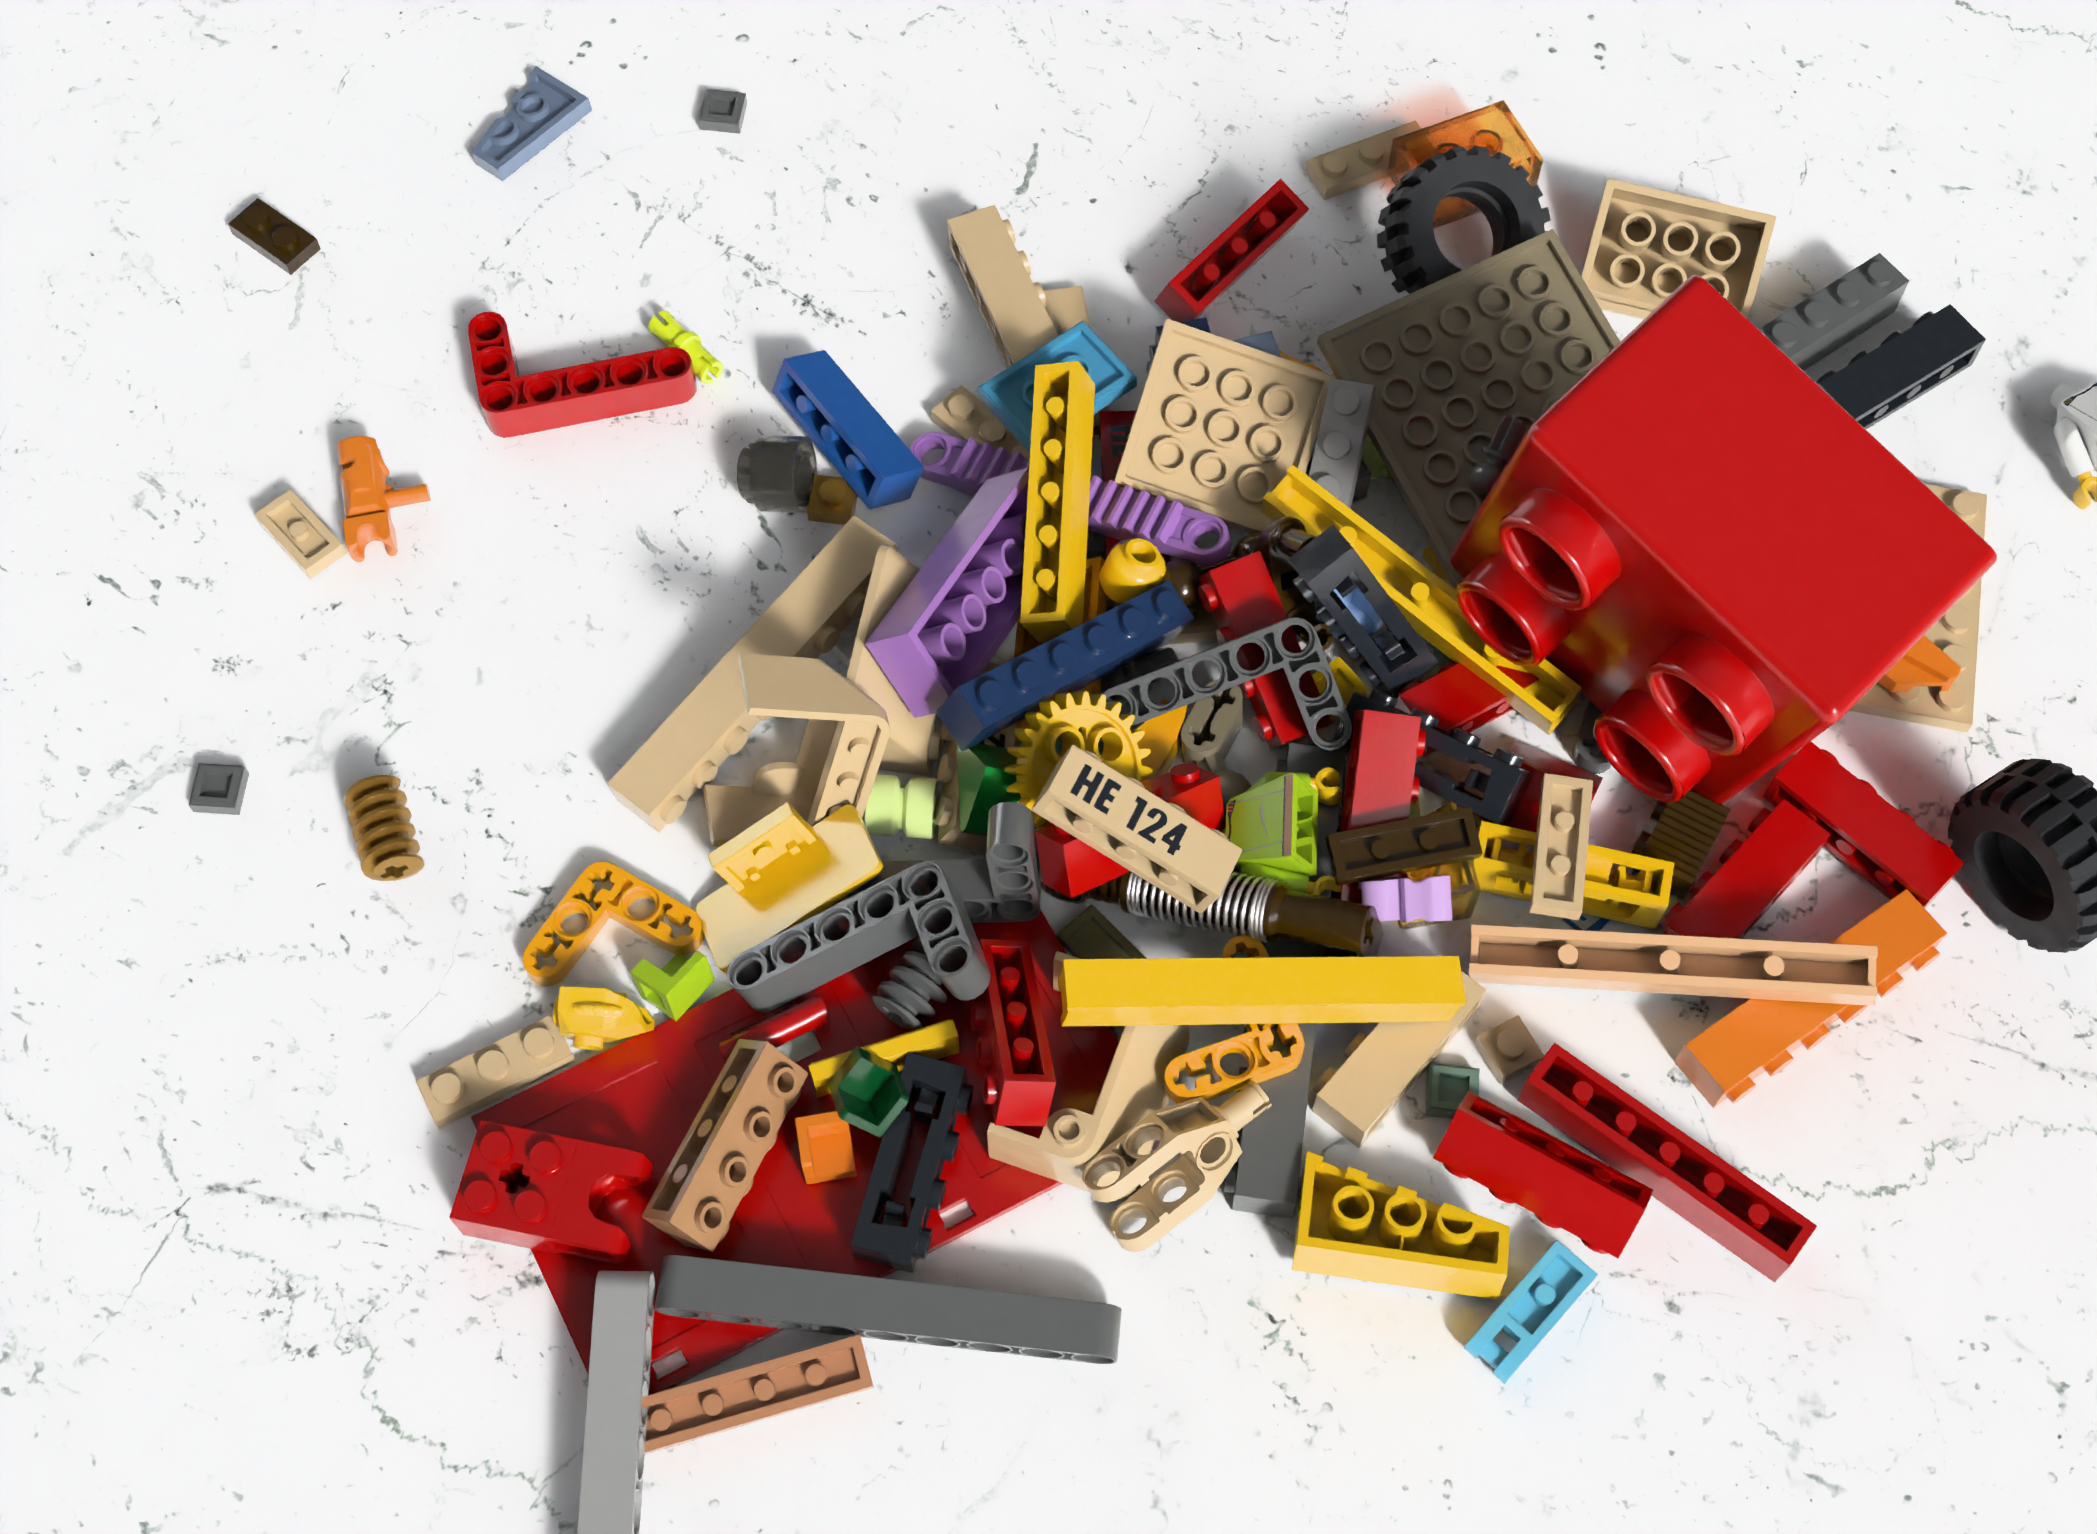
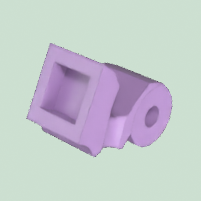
M1449 874L1426 876L1422 881H1413L1411 878H1389L1358 882V889H1361L1362 904L1374 906L1379 921L1412 922L1414 919H1424L1428 922L1452 921Z

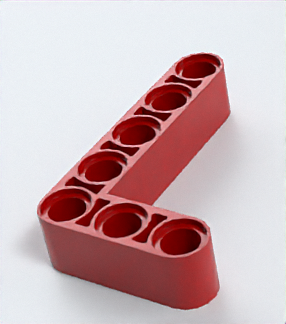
M483 312L473 317L468 324V336L478 397L488 427L495 436L502 438L515 437L679 405L688 402L697 392L692 359L689 353L678 347H668L519 376L515 349L505 319L495 312Z

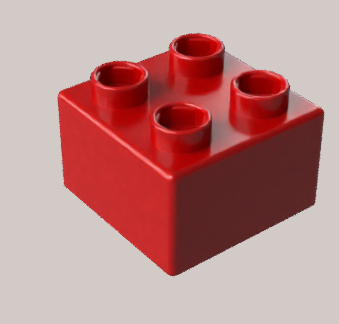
M1692 275L1685 280L1531 425L1450 554L1451 565L1464 578L1457 585L1456 600L1461 613L1470 627L1490 648L1510 662L1530 668L1539 665L1546 658L1557 669L1581 686L1580 692L1602 712L1595 720L1593 728L1597 745L1607 761L1625 780L1647 796L1665 803L1679 801L1690 790H1694L1722 805L1838 722L1997 561L1995 550L1711 284L1698 275Z

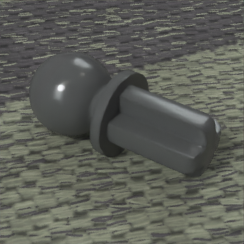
M1503 416L1488 448H1482L1481 452L1488 455V459L1477 464L1472 469L1469 479L1470 486L1477 495L1487 496L1503 471L1505 463H1508L1527 429V425L1523 421L1512 416Z
M1169 647L1130 663L1131 667L1127 668L1124 666L1101 678L1100 692L1103 693L1112 686L1176 662L1179 659L1173 648ZM1163 677L1152 680L1150 684L1163 679ZM1112 695L1108 699L1122 700L1125 697L1121 695Z

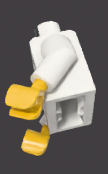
M2097 381L2080 391L2068 384H2062L2053 392L2050 399V405L2057 409V420L2054 427L2055 438L2071 477L2077 476L2080 486L2073 493V501L2080 509H2086L2091 504V496L2087 491L2094 495L2097 502V477H2092L2090 470L2097 472Z

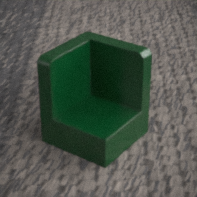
M857 1046L828 1083L838 1116L842 1120L881 1138L909 1101L908 1093L897 1066Z

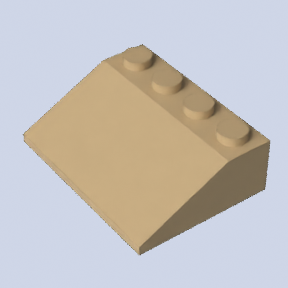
M1608 178L1602 194L1581 276L1601 310L1644 320L1685 280L1692 275H1698L1711 284L1749 320L1777 216Z

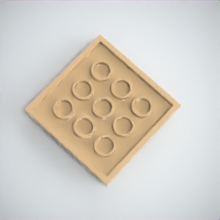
M1166 319L1114 482L1122 488L1125 485H1129L1138 493L1141 490H1146L1155 498L1158 494L1162 495L1171 503L1174 499L1179 500L1185 507L1222 519L1229 527L1247 533H1262L1274 522L1261 512L1263 497L1269 491L1272 492L1287 475V470L1292 464L1306 474L1320 427L1330 378L1334 379L1335 376Z

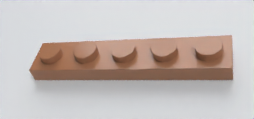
M860 1334L651 1394L648 1397L644 1396L642 1398V1408L648 1407L645 1455L874 1388Z

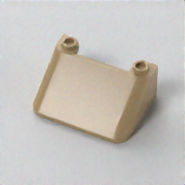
M880 545L876 553L846 679L880 704L887 712L890 735L879 769L930 776L933 760L941 759L944 740L941 739V732H935L934 722L936 713L914 718L865 645L866 641L920 570L893 547Z

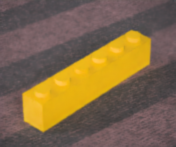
M1079 361L1035 365L1020 624L1038 642H1047L1083 624L1095 383Z

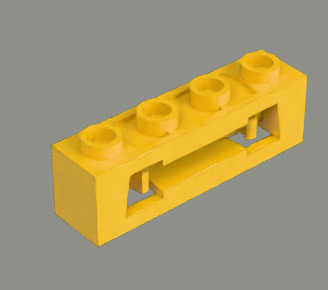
M1481 821L1477 833L1483 854L1480 858L1470 860L1465 887L1530 902L1536 833ZM1503 840L1524 844H1520L1518 850L1503 847ZM1525 844L1533 845L1534 851L1531 850V853L1526 852L1527 846ZM1588 844L1582 913L1656 929L1668 907L1674 863ZM1613 863L1624 865L1619 866L1616 871L1611 870ZM1626 866L1640 869L1641 871L1636 876L1626 874Z

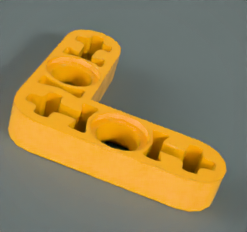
M606 861L596 862L589 865L581 873L533 937L523 953V964L534 983L541 986H553L560 983L567 977L609 918L670 953L688 955L695 952L703 943L704 932L701 919L690 907L620 867ZM610 878L613 888L610 891L602 888L597 893L593 884L596 881L604 883ZM640 898H647L655 903V909L648 917L635 918L629 914L631 904ZM592 900L598 909L597 911H594L589 905ZM574 913L585 915L588 918V923L581 932L569 934L562 930V924L569 915ZM665 913L668 921L679 928L689 923L691 934L689 936L681 934L675 939L672 928L662 922ZM553 936H556L561 942L558 947H556ZM553 954L556 965L554 967L545 965L540 970L536 960L540 956L548 959Z
M1248 935L1236 936L1230 939L1224 946L1222 958H1236V953L1242 951L1247 958H1269L1261 941L1252 939ZM1298 1023L1278 1024L1277 1034L1282 1044H1292L1288 1057L1282 1058L1279 1051L1270 1052L1274 1041L1270 1028L1276 1024H1244L1247 1033L1176 1057L1166 1067L1164 1075L1165 1093L1176 1104L1198 1097L1208 1101L1240 1090L1251 1080L1260 1083L1289 1073L1300 1064L1305 1046ZM1228 1053H1238L1245 1057L1249 1068L1241 1075H1228L1220 1067V1060ZM1205 1062H1211L1212 1076L1217 1083L1211 1084L1210 1074L1196 1079L1195 1089L1187 1090L1184 1084L1175 1085L1179 1079V1072L1186 1071L1190 1077H1196L1205 1073Z

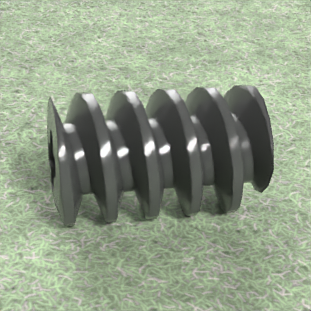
M920 937L914 940L912 945L913 951H907L901 957L902 966H895L889 972L890 981H883L877 987L878 996H872V1001L880 1012L898 1026L911 1031L924 1028L916 1017L918 1014L930 1019L936 1015L935 1010L928 1003L930 999L941 1004L947 1001V995L940 988L943 983L930 967Z

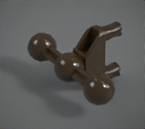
M1282 517L1271 523L1262 533H1249L1238 540L1230 557L1216 565L1198 567L1194 562L1183 559L1169 560L1165 563L1166 572L1160 584L1169 580L1192 614L1202 606L1198 587L1202 586L1199 577L1220 566L1260 551L1287 617L1303 618L1312 624L1323 651L1328 649L1333 642V635L1329 633L1332 631L1324 622L1316 618L1315 601L1313 600L1309 603L1292 582L1299 574L1288 559L1316 538L1306 533L1304 524L1295 517ZM1291 625L1297 641H1302L1307 645L1309 636L1306 629L1300 625Z

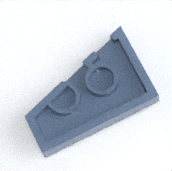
M535 66L529 74L531 82L525 91L518 90L510 100L513 107L505 117L494 121L471 152L476 165L504 181L590 113L593 109L589 98Z

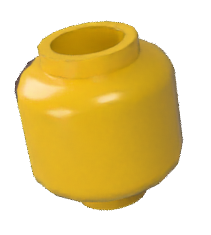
M1132 538L1121 540L1112 547L1099 573L1100 586L1110 599L1118 604H1123L1160 585L1166 572L1165 561L1157 547L1145 539Z

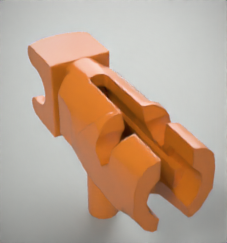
M367 436L342 439L337 443L339 465L343 467L340 479L345 512L343 528L348 552L354 561L362 562L365 558L366 545L372 541H381L385 545L386 553L389 556H395L398 552V546L390 508L431 501L429 487L427 484L393 489L391 485L387 486L386 478L390 472L383 461L376 439Z

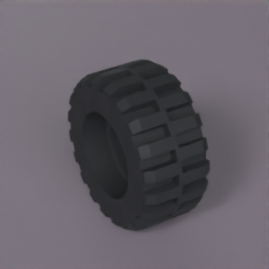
M1461 146L1451 148L1443 154L1438 153L1403 176L1401 183L1393 187L1386 198L1389 205L1381 210L1378 220L1380 225L1385 226V230L1377 234V248H1385L1387 256L1380 260L1384 272L1389 270L1393 272L1396 280L1391 285L1398 294L1405 290L1411 294L1462 270L1453 265L1442 254L1434 236V215L1439 202L1443 198L1450 196L1465 199L1474 204L1484 214L1489 222L1493 236L1491 257L1547 232L1544 229V223L1551 220L1548 207L1541 208L1538 198L1543 196V193L1538 184L1531 187L1526 180L1530 173L1522 165L1516 168L1509 165L1511 157L1501 152L1489 157L1490 151L1486 147L1474 146L1467 151L1466 148Z
M2031 758L2013 762L1960 797L1959 801L1955 803L1949 819L1948 838L1953 841L1950 847L1955 855L1965 862L1958 873L1962 881L1967 882L1973 891L1971 893L1972 897L1978 905L1982 904L1989 912L1988 916L1997 925L2002 924L2008 929L2009 935L2017 940H2026L2028 946L2037 950L2061 953L2077 951L2097 938V790L2093 787L2094 783L2084 775L2073 774L2072 768L2062 763H2052L2051 760Z

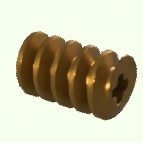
M377 775L361 779L346 791L344 797L345 806L349 811L348 819L353 827L352 835L357 843L356 851L361 859V870L366 877L377 881L406 879L420 872L425 865L423 858L416 855L420 850V845L417 840L413 839L416 830L414 825L409 823L412 816L411 811L408 807L404 806L408 800L404 791L398 789L401 779L390 775Z

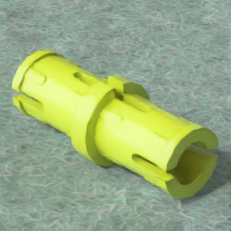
M663 310L658 312L659 316L665 321L664 324L655 315L652 317L648 330L667 347H678L689 353L694 373L703 384L713 382V379L707 374L708 371L716 379L721 375L723 364L702 346L701 338L694 331H687L673 318L669 311Z

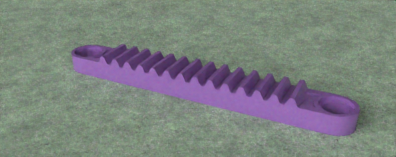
M940 432L924 433L916 438L910 447V451L924 466L920 477L973 495L978 492L987 479L1028 468L1030 459H1026L1020 452L1015 451L1013 455L1003 447L996 450L987 442L984 445H980L974 438H969L967 441ZM932 449L944 450L943 456L939 461L932 464L922 461L928 451ZM1096 475L1090 478L1089 531L1118 540L1145 539L1156 546L1160 553L1203 566L1216 565L1225 560L1229 555L1232 541L1227 525L1222 519L1185 507L1176 499L1171 503L1159 494L1155 498L1146 490H1141L1138 493L1129 485H1125L1122 488L1113 480L1105 483ZM1213 532L1220 536L1219 541L1211 548L1202 549L1195 545L1198 537L1204 533Z

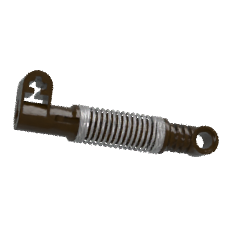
M1131 871L1073 898L1041 882V887L1046 893L1067 903L1080 904L1084 903L1086 899L1092 898L1095 901L1103 900L1105 903L1120 905L1125 913L1141 917L1146 916V918L1153 917L1155 920L1161 919L1163 922L1169 920L1171 923L1177 922L1179 925L1185 923L1187 927L1193 925L1195 928L1201 926L1203 930L1209 928L1212 932L1218 930L1219 933L1226 932L1228 935L1232 933L1235 936H1240L1241 934L1242 936L1248 935L1252 939L1275 943L1280 939L1307 943L1315 946L1319 957H1376L1383 937V930L1376 909L1372 905L1291 890L1286 882L1269 878L1264 879L1263 877L1256 878L1254 875L1248 876L1246 873H1231L1221 896L1202 914H1199Z

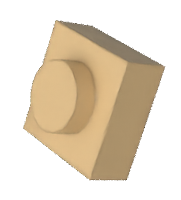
M1519 1015L1477 1035L1474 1040L1476 1048L1499 1084L1538 1065L1544 1057V1054Z

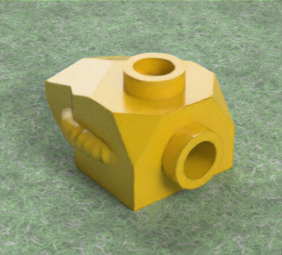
M560 986L559 997L555 1000L553 1007V1021L555 1026L559 1027L560 1035L572 1039V1047L578 1049L602 1050L603 1043L654 1030L655 1020L647 1009L627 999V994L613 992L607 988Z

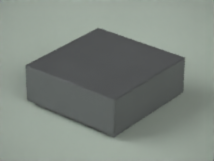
M706 89L699 116L700 130L740 134L748 103L746 93Z
M199 763L189 807L193 812L240 815L249 777L248 770L245 766Z

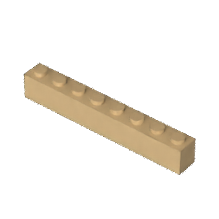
M853 515L607 783L617 800L658 833L667 824H672L678 820L683 814L688 800L697 790L704 789L705 785H709L714 780L718 767L730 754L734 755L744 747L749 733L761 720L764 721L770 718V716L747 714L738 663L740 653L817 659L822 653L829 652L838 642L841 631L852 619L857 620L862 615L879 546H891L898 551L896 544Z

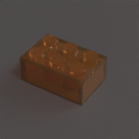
M1504 100L1392 140L1387 173L1395 186L1401 183L1403 176L1438 153L1443 154L1455 147L1463 146L1467 151L1474 146L1486 147L1490 151L1489 157L1498 152L1511 157L1509 163L1511 167L1516 168L1522 165L1530 173L1526 180L1531 187L1538 183L1544 160ZM1448 196L1443 198L1436 208L1433 229L1481 211L1465 199Z

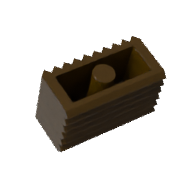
M1690 790L1681 800L1665 803L1658 800L1650 816V819L1658 822L1652 834L1644 830L1641 832L1631 853L1673 862L1674 869L1670 895L1676 896L1678 900H1684L1731 809L1710 800L1694 790ZM1634 868L1631 874L1636 876L1641 870Z

